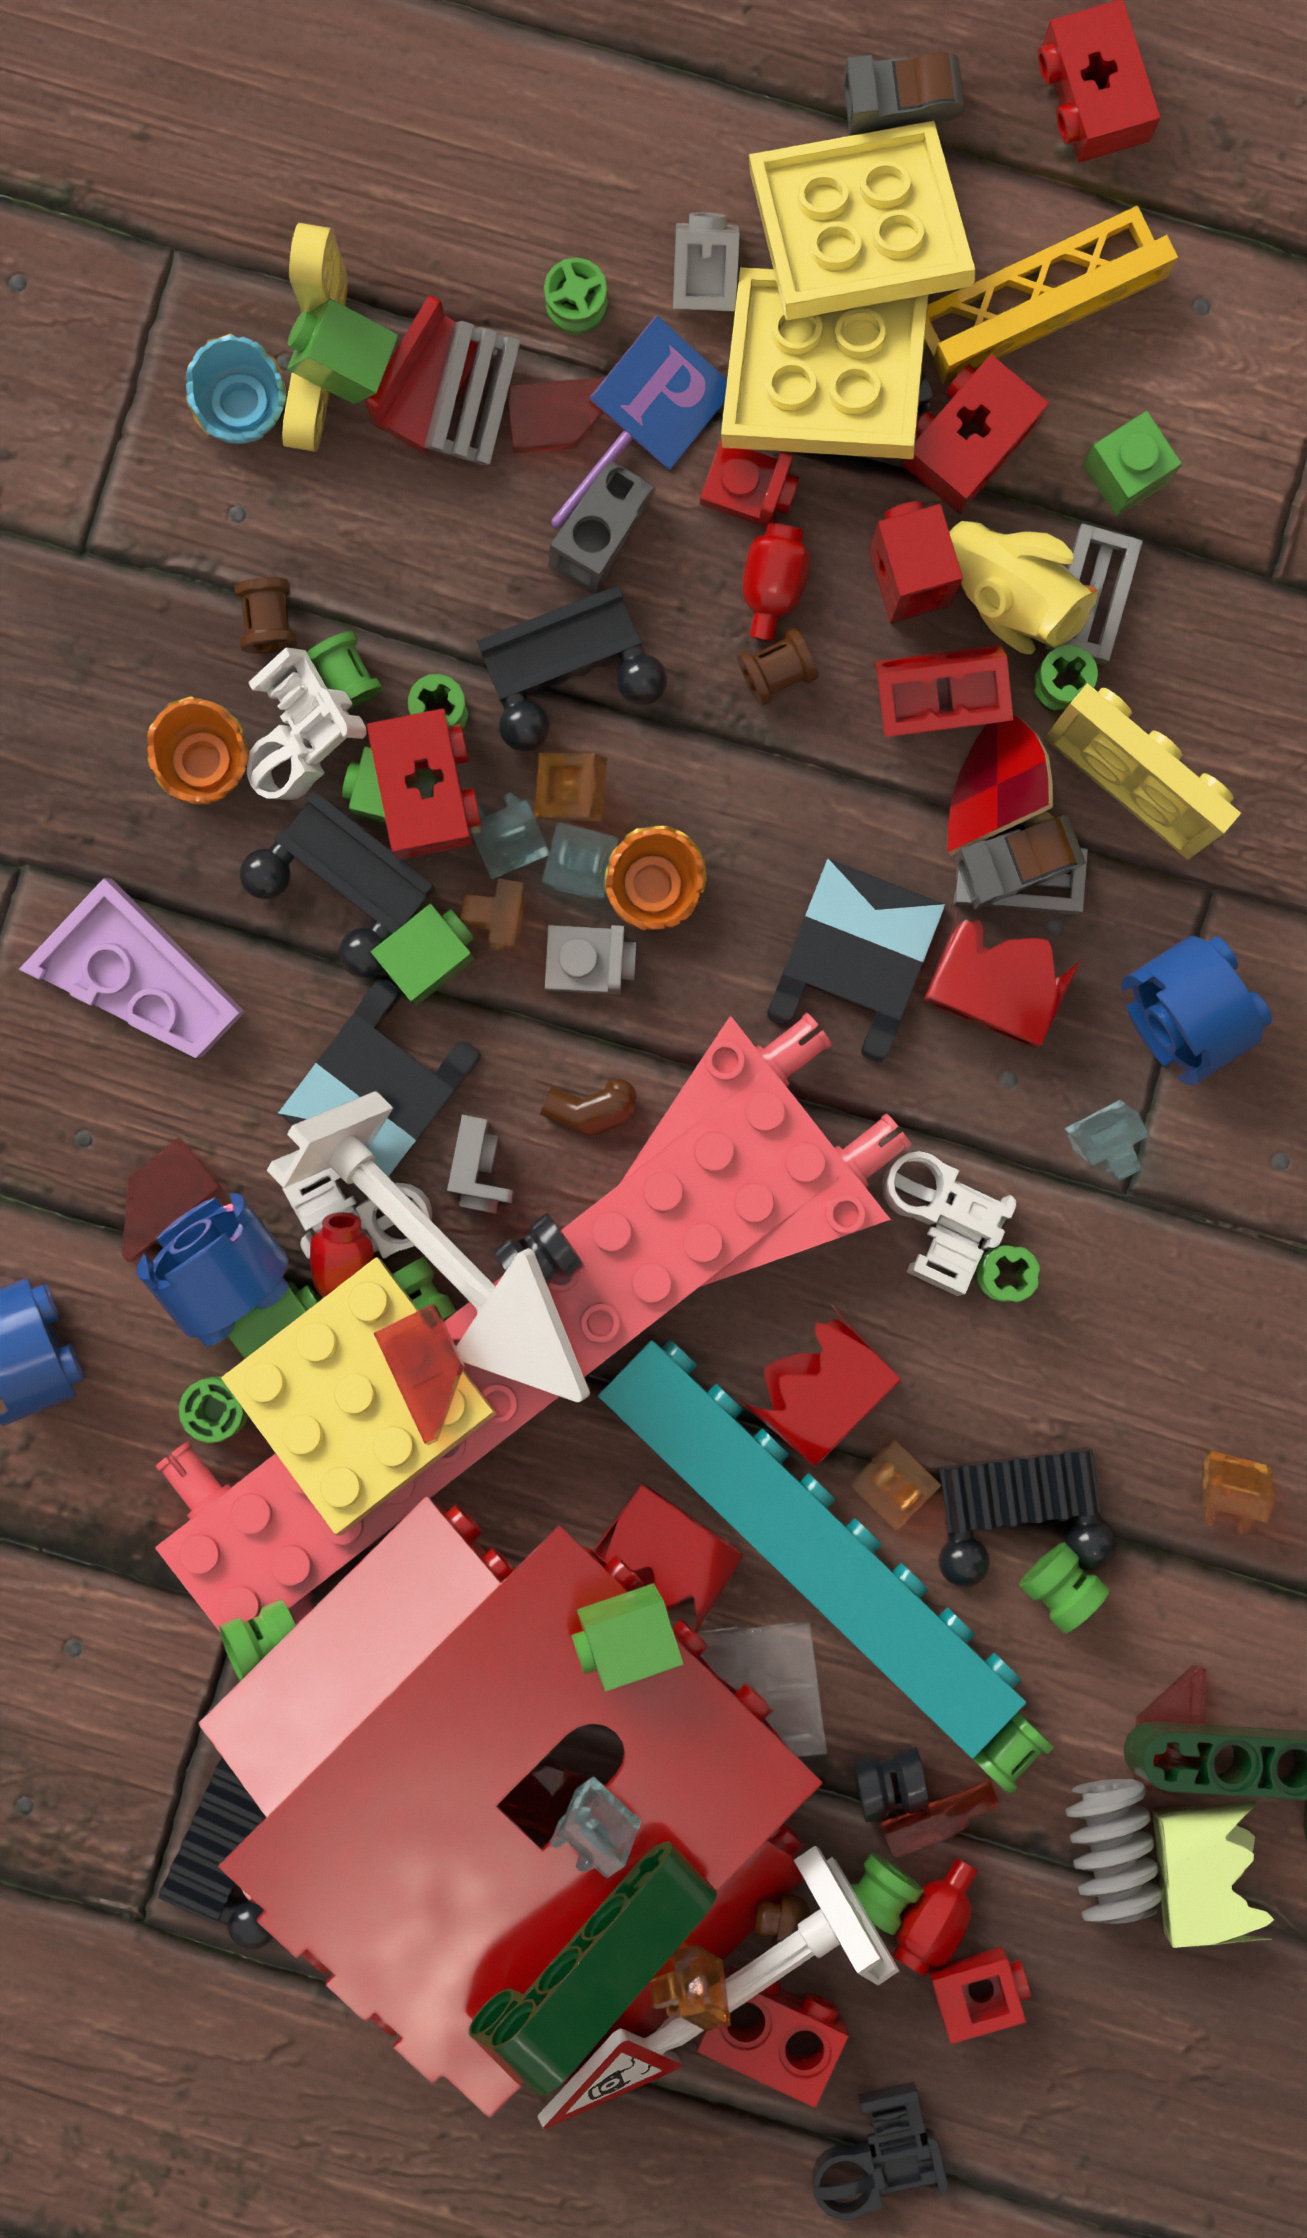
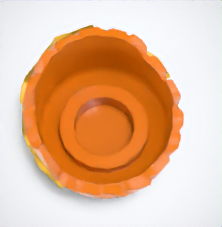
M193 696L170 702L157 716L148 730L147 743L149 746L147 750L150 769L153 770L155 779L169 796H173L178 800L193 805L218 802L224 799L238 785L246 770L245 766L248 763L249 749L243 735V729L237 718L217 703L194 698Z
M669 826L638 828L627 834L625 839L613 850L605 871V892L613 910L624 922L644 931L646 929L658 930L665 927H674L680 924L681 920H686L694 911L700 898V893H704L707 881L705 861L698 847L689 836Z

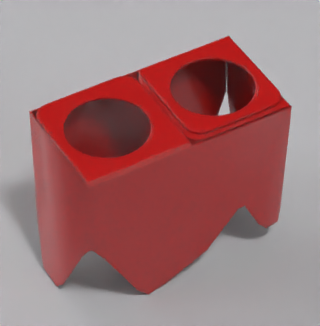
M957 912L953 928L923 1002L974 1024L977 1023L983 1028L1028 1047L1036 1048L1041 1046L1081 959L1065 974L1055 979L1053 953L1049 940L1039 938L1007 940L987 950L983 946L984 927L980 919L973 923L967 920L963 921L953 933L958 917Z
M833 1306V1308H834L835 1311L838 1313V1315L843 1319V1317L840 1315V1313H839V1312L836 1310V1308ZM832 1318L827 1324L816 1323L815 1335L823 1349L820 1354L800 1352L775 1360L764 1367V1378L773 1410L756 1408L738 1398L744 1406L813 1466L821 1462L852 1431L857 1422L861 1421L902 1380L845 1320V1323H843L841 1320Z
M643 1482L639 1483L596 1547L592 1550H596V1554L607 1562L615 1555L620 1557L643 1581L644 1584L641 1587L654 1583L664 1600L667 1611L694 1597L696 1608V1627L694 1631L696 1633L743 1557V1553L739 1548L694 1517L689 1516L684 1510Z

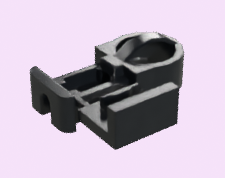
M915 2082L858 2094L862 2115L871 2114L874 2133L867 2134L868 2142L855 2145H836L825 2150L816 2159L812 2169L813 2193L819 2207L827 2215L839 2220H851L868 2212L882 2210V2195L937 2183L940 2196L944 2195L948 2189L937 2137L932 2130L925 2129ZM926 2133L927 2138L921 2139L920 2134ZM874 2144L875 2150L870 2151L869 2145ZM838 2162H853L860 2165L868 2174L863 2178L845 2184L820 2186L823 2173L831 2165ZM862 2194L858 2199L849 2203L833 2201Z

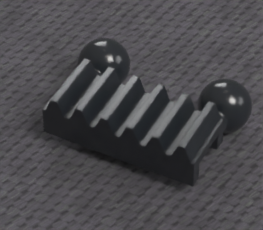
M619 585L477 640L478 647L504 708L499 721L500 735L510 748L520 752H529L539 748L547 739L550 729L546 712L536 703L528 701L526 698L527 694L536 695L545 687L561 685L570 677L586 675L598 666H609L618 658H620L622 665L618 670L617 685L622 696L629 702L637 705L651 704L663 695L667 687L666 670L657 658L645 654L639 634L633 626L623 601Z
M313 790L306 798L308 803L285 832L280 831L274 838L275 842L269 849H258L246 856L240 867V881L244 889L251 896L265 900L273 899L281 895L288 887L291 878L289 864L296 858L374 920L369 927L356 928L346 934L339 947L341 964L348 973L359 978L374 977L381 973L384 968L370 951L407 923L435 887L403 860H397L389 849Z
M1084 1447L937 1467L942 1486L946 1516L944 1520L948 1535V1542L942 1547L938 1562L943 1577L949 1583L958 1587H972L980 1583L988 1573L990 1566L989 1554L985 1546L974 1538L973 1530L975 1529L988 1530L998 1526H1018L1021 1523L1028 1522L1041 1523L1050 1519L1063 1520L1074 1516L1075 1524L1068 1531L1065 1543L1079 1557V1567L1089 1571L1099 1570L1108 1565L1113 1559L1116 1552V1539L1112 1530L1100 1521L1099 1513H1101L1092 1448Z
M221 1757L213 1772V1777L192 1818L189 1830L182 1840L179 1852L172 1862L169 1874L161 1886L158 1898L215 1925L218 1922L227 1925L229 1935L237 1945L245 1949H258L266 1946L274 1938L257 1922V1918L265 1910L260 1905L249 1901L247 1897L240 1901L230 1898L236 1883L217 1866L266 1816L223 1757Z

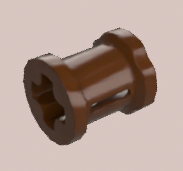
M263 577L244 580L234 585L235 596L238 600L242 601L245 636L240 638L241 651L251 654L282 652L285 648L297 646V635L289 630L286 596L291 594L288 579Z
M796 628L787 631L784 640L753 655L748 651L737 655L743 677L760 706L770 703L772 694L803 679L810 683L819 677L814 658L804 638Z

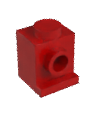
M1002 1947L950 1961L939 1967L931 1966L928 1970L950 2044L1026 2023L1020 2002L1031 1999L1028 1982L1021 1961L1009 1962ZM984 1979L991 1981L989 1992L983 1996H974L968 1992L970 1983Z

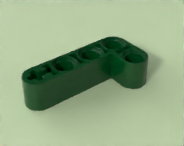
M1151 1721L1136 1726L1127 1736L1124 1745V1757L1129 1769L1159 1789L1169 1792L1305 1800L1303 1825L1304 1834L1307 1839V1731ZM1231 1745L1234 1753L1231 1766L1225 1772L1216 1774L1214 1767L1216 1755L1221 1749ZM1167 1747L1186 1756L1187 1763L1178 1758H1160L1156 1766L1153 1764L1155 1754H1163ZM1293 1749L1295 1754L1294 1767L1288 1775L1279 1778L1277 1774L1278 1761L1285 1752Z
M669 1841L656 1845L636 1863L524 1994L513 1989H505L493 1996L478 2011L469 2026V2036L517 2084L539 2096L551 2093L574 2072L706 1916L717 1898V1890Z

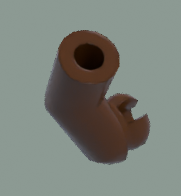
M623 1079L608 1081L604 1090L585 1099L552 1086L540 1115L582 1134L595 1136L626 1123L634 1113L633 1104L637 1099V1093L635 1088Z
M792 1894L783 1895L780 1904L763 1900L757 1905L754 1930L762 1937L773 1936L772 1942L775 1946L799 1930L797 1924L810 1916L809 1907L803 1898Z

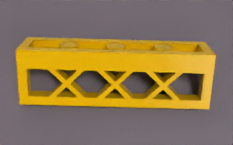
M1137 205L975 282L974 286L962 288L928 304L924 347L942 384H946L954 380L968 364L977 369L990 354L997 359L1167 279L1178 256L1168 235L1154 240ZM1129 228L1138 249L1111 262L1099 258L1105 240ZM1096 244L1093 255L1081 252ZM1061 260L1088 268L1085 274L1056 288L1043 285L1049 266ZM1040 271L1036 282L1025 279V277ZM1006 286L1032 295L1030 300L999 315L987 312L993 292ZM984 297L980 309L968 305ZM949 313L976 321L973 327L940 342L931 324L932 321Z

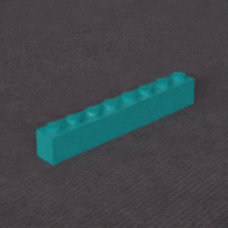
M651 1338L599 1392L598 1397L973 1759L1027 1703L1014 1689L1022 1679L995 1652L985 1661L968 1644L976 1634L948 1607L940 1615L934 1612L921 1599L929 1589L902 1562L892 1571L875 1554L883 1544L856 1518L847 1526L842 1523L828 1509L836 1499L810 1473L799 1481L782 1464L790 1454L763 1428L755 1436L750 1434L736 1420L743 1409L718 1384H715L707 1392L690 1375L697 1367V1364L671 1339L661 1347Z

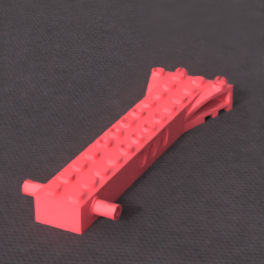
M808 1013L804 1014L801 1020L765 1048H762L759 1044L755 1047L730 1016L621 1183L561 1230L581 1258L585 1267L569 1278L559 1276L549 1283L548 1289L584 1377L697 1288L891 1220L866 1189L869 1186L867 1179L902 1151L908 1150L912 1145L903 1131L882 1147L878 1145L880 1140L898 1127L894 1120L888 1114H885L881 1117V1120L844 1149L838 1145L835 1148L787 1088L790 1085L787 1078L823 1050L832 1046L830 1039L823 1030L803 1046L799 1045L798 1042L818 1026V1023ZM500 1277L493 1284L496 1286L502 1277ZM468 1302L434 1329L452 1355L454 1349L477 1316V1309L471 1302ZM457 1360L497 1415L341 1536L334 1534L276 1453L232 1488L228 1484L222 1487L193 1450L191 1443L187 1441L174 1450L172 1455L160 1461L155 1467L163 1473L190 1508L191 1512L187 1515L190 1521L166 1538L155 1549L219 1632V1625L235 1618L248 1621L259 1616L263 1606L280 1599L286 1604L297 1625L315 1608L310 1601L314 1597L311 1592L314 1588L404 1519L426 1496L431 1498L559 1396Z

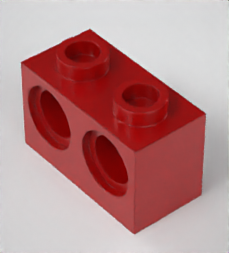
M1001 644L875 661L881 719L885 737L1014 720L1007 655Z
M728 1964L720 1983L739 1971V1969ZM777 1980L745 2002L756 2005L763 2012L760 2021L750 2028H738L729 2022L726 2015L696 2036L698 2053L816 2108L849 2037L845 2020L838 2016L840 2009L836 2005L809 1992L804 1994L803 1999L779 1989L782 1983L780 1980ZM799 2031H811L820 2037L821 2043L812 2054L798 2056L786 2048L788 2039Z

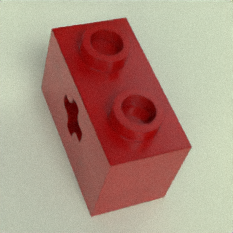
M1116 0L1050 20L1043 44L1037 50L1038 64L1044 83L1046 85L1054 84L1060 102V106L1056 107L1058 130L1064 144L1073 143L1078 162H1084L1150 142L1161 117L1124 0ZM1086 77H1091V80L1084 82ZM1105 85L1104 89H1098V86Z
M992 354L989 355L978 369L968 364L956 376L945 392L951 400L937 417L927 411L917 421L914 458L905 459L903 464L905 469L958 514L964 511L1041 422L1049 405L1048 401ZM974 422L982 427L980 435L974 433L967 440L959 435L961 427L967 429Z
M913 501L889 509L884 513L886 519L878 521L869 549V556L889 623L892 624L950 607L963 577L941 504L923 508L921 501Z
M444 708L366 724L391 850L396 859L401 860L473 845L470 828L482 825L474 787L462 789L457 765L469 762L461 724L449 726ZM430 769L435 779H444V781L434 785V797L423 799L418 788H410V786L420 782L419 771Z

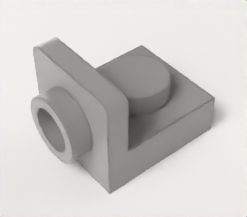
M706 212L690 213L689 223H676L673 309L735 311L740 232L738 226L727 225V215Z
M548 925L545 990L621 995L622 980H634L636 942L624 941V926L611 925V929Z
M462 1115L447 1191L461 1194L459 1202L461 1207L496 1213L499 1201L512 1204L514 1191L478 1184L480 1171L492 1173L499 1136L487 1134L489 1127L487 1119Z

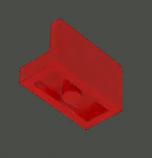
M431 295L427 297L386 366L377 393L368 397L366 401L373 425L426 455L430 449L424 447L455 323V321L444 315L442 302ZM471 341L454 407L469 383L478 347L477 343Z

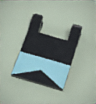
M828 858L770 1003L767 1018L778 1024L788 1025L794 1016L804 987H811L875 1013L862 1045L861 1055L872 1061L882 1062L891 1049L945 904Z
M378 980L368 990L353 1015L278 1114L294 1125L377 1091L393 1109L369 1150L376 1157L374 1163L389 1178L455 1090L481 1060V1053L470 1043L459 1042L446 1056L436 1073L432 1072L376 1028L395 1007L402 994L399 988L391 982Z

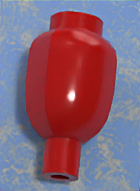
M768 523L765 535L758 536L750 545L743 577L744 599L749 608L754 611L749 633L750 638L773 642L779 617H784L791 613L800 601L806 585L811 561L810 552L802 543L805 532L802 529L778 523Z
M337 1212L327 1215L322 1220V1228L311 1238V1274L315 1289L322 1299L374 1259V1248L370 1236L361 1228V1219L354 1214Z
M956 1858L944 1880L930 1881L922 1887L924 1893L917 1903L908 1904L901 1916L902 1924L895 1933V1940L898 1945L892 1956L924 1977L931 1966L939 1967L945 1965L960 1944L971 1919V1904L966 1892L979 1871Z

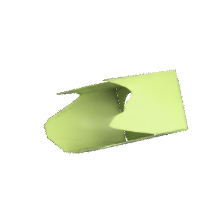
M1256 1801L1152 1810L1159 1885L1162 1891L1163 1928L1165 1936L1173 1948L1272 1940L1244 1935L1267 1926L1274 1919L1266 1911L1248 1907L1247 1901L1232 1890V1885L1243 1875L1245 1869L1254 1860V1853L1252 1852L1255 1836L1248 1830L1237 1826V1823L1257 1804Z

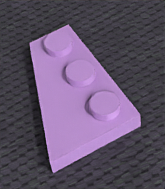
M103 878L19 968V970L37 979H44L70 992L69 995L89 1005L100 1007L127 1021L129 1025L194 1058L203 1057L245 1013L112 878Z

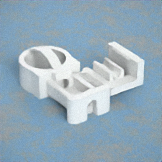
M285 648L248 682L252 690L267 692L270 698L279 699L280 704L278 708L285 710L280 717L284 723H289L290 725H278L269 735L258 740L250 750L247 776L251 787L258 795L267 799L296 800L308 792L313 783L325 773L320 762L347 737L364 739L366 735V727L360 716L349 715L347 712L353 704L347 693L341 690L327 689L306 650ZM291 759L289 781L282 789H279L274 783L271 770L280 763Z
M921 1151L907 1153L892 1161L884 1171L881 1182L883 1198L888 1206L899 1215L913 1217L928 1225L937 1223L936 1227H930L927 1235L934 1238L927 1255L919 1254L916 1261L910 1263L907 1273L956 1296L964 1295L983 1254V1250L995 1248L1000 1244L1005 1233L1001 1228L1005 1220L1012 1217L1016 1207V1200L1013 1196L1009 1195L1003 1197L1000 1202L955 1181L959 1170L942 1163L932 1154ZM915 1161L922 1163L935 1176L937 1188L934 1190L911 1181L897 1173V1170L904 1162ZM895 1187L931 1203L928 1206L920 1207L908 1205L900 1199ZM952 1197H954V1199H953V1201H952V1203H951V1205H950V1204H949V1203H950V1200H951ZM981 1238H983V1239H984V1242H983V1244H982V1246H981V1249H979V1248H978L979 1242H980ZM929 1261L956 1274L955 1278L926 1266L927 1262Z
M332 1168L283 1188L305 1231L312 1228L317 1233L322 1228V1220L327 1215L346 1212L354 1214L361 1219V1228L370 1236L374 1252L379 1250L383 1259L399 1250L414 1246L408 1238H393L384 1233V1230L394 1225V1223L386 1215L377 1219L376 1210L378 1207L370 1199L360 1203L355 1210L353 1206L357 1203L353 1196L345 1198L336 1181L341 1177ZM329 1176L331 1178V1181L305 1195L301 1191V1189H307ZM395 1183L405 1195L414 1199L412 1202L432 1221V1208L427 1196L411 1184ZM310 1231L301 1239L300 1243L308 1259H310V1242L313 1237Z

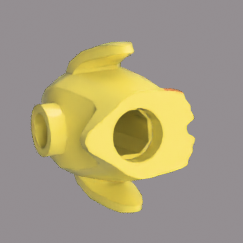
M961 521L949 531L963 577L961 585L967 597L977 607L981 618L1000 639L1020 653L1032 654L1036 648L1031 638L1057 648L1063 646L1080 633L1090 617V610L1096 604L1098 590L1093 586L1083 585L1063 565L1073 564L1074 562L1072 551L1063 541L1048 533L1020 532L1002 534L985 527L981 523Z

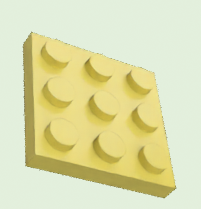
M934 121L749 154L750 175L786 321L974 286L975 266Z
M740 267L721 430L722 448L913 459L929 294L786 321L774 269Z
M1087 683L1068 705L1044 739L1184 858L1189 860L1223 835L1241 814L1230 804L1234 799L1233 795L1214 777L1205 773L1198 777L1179 760L1183 756L1182 752L1166 736L1154 730L1148 735L1128 717L1132 714V711L1119 696L1106 688H1101L1097 692Z
M377 1257L221 1377L335 1535L339 1536L343 1535L497 1415L382 1260Z

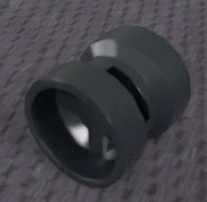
M545 1213L531 1223L529 1234L519 1241L509 1239L493 1250L505 1271L519 1252L528 1248L533 1250L548 1287L549 1283L559 1276L569 1278L585 1267L579 1255L548 1213Z
M917 1747L897 1750L892 1758L882 1760L877 1759L873 1755L853 1758L865 1822L885 1819L890 1811L900 1809L905 1810L909 1814L929 1811L926 1783ZM892 1772L895 1774L898 1795H894L890 1776Z

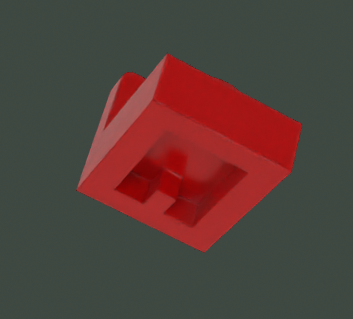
M720 439L700 496L699 504L767 527L768 523H773L777 510L788 514L800 480V477L790 474L793 455L781 451L777 459L751 449L722 448V440Z

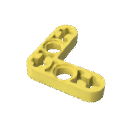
M298 223L296 226L290 252L289 278L301 312L304 310L310 312L330 298L344 306L346 305L347 273L332 228ZM294 373L291 374L283 419V446L316 452L322 437L330 392Z

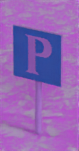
M658 315L653 318L589 398L624 431L553 517L552 526L559 529L566 523L603 468L610 461L613 460L615 462L633 439L661 465L670 470L725 402L727 379Z

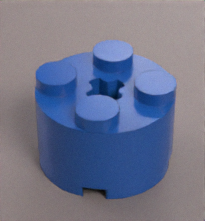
M1188 936L1124 977L1121 982L1122 992L1130 988L1133 990L1135 1001L1128 1004L1126 1009L1141 1039L1164 1067L1175 1061L1186 1072L1177 1077V1079L1190 1086L1203 1081L1258 1045L1262 1040V1029L1272 1023V1015L1267 1004L1256 992H1248L1235 971L1238 967V962L1234 952L1218 936L1213 937L1207 942L1196 936Z
M238 1193L229 1194L231 1204L222 1206L215 1197L183 1214L156 1238L163 1249L154 1260L151 1261L144 1253L137 1265V1276L182 1332L188 1337H198L204 1346H212L222 1341L234 1329L237 1320L255 1307L265 1309L281 1299L289 1288V1284L283 1278L289 1262L287 1253L243 1196Z
M29 1277L0 1288V1398H2L7 1408V1411L0 1413V1424L2 1426L9 1425L77 1397L75 1384L86 1378L73 1344L69 1343L60 1347L51 1323L61 1320L62 1317L49 1285L42 1284L35 1287Z

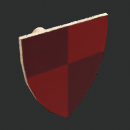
M1014 715V720L986 724L975 740L960 770L951 798L948 821V853L950 855L958 853L961 848L986 840L1017 824L1029 828L1054 818V816L1047 812V810L1053 808V783L1049 755L1039 735L1022 719Z

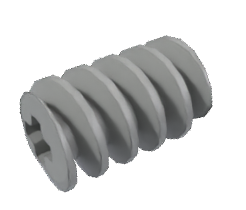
M1111 1779L1076 1785L1071 1791L1082 1794V1801L1066 1808V1816L1086 1820V1827L1073 1832L1069 1837L1072 1843L1089 1845L1090 1853L1073 1860L1076 1869L1094 1872L1093 1879L1080 1884L1077 1888L1080 1895L1098 1897L1099 1903L1082 1911V1919L1096 1923L1120 1924L1134 1922L1155 1915L1158 1910L1154 1906L1161 1901L1162 1891L1158 1885L1148 1881L1156 1876L1158 1866L1154 1859L1143 1856L1152 1850L1154 1840L1151 1834L1139 1830L1148 1824L1150 1815L1145 1807L1135 1804L1143 1799L1146 1794L1144 1784L1135 1779Z

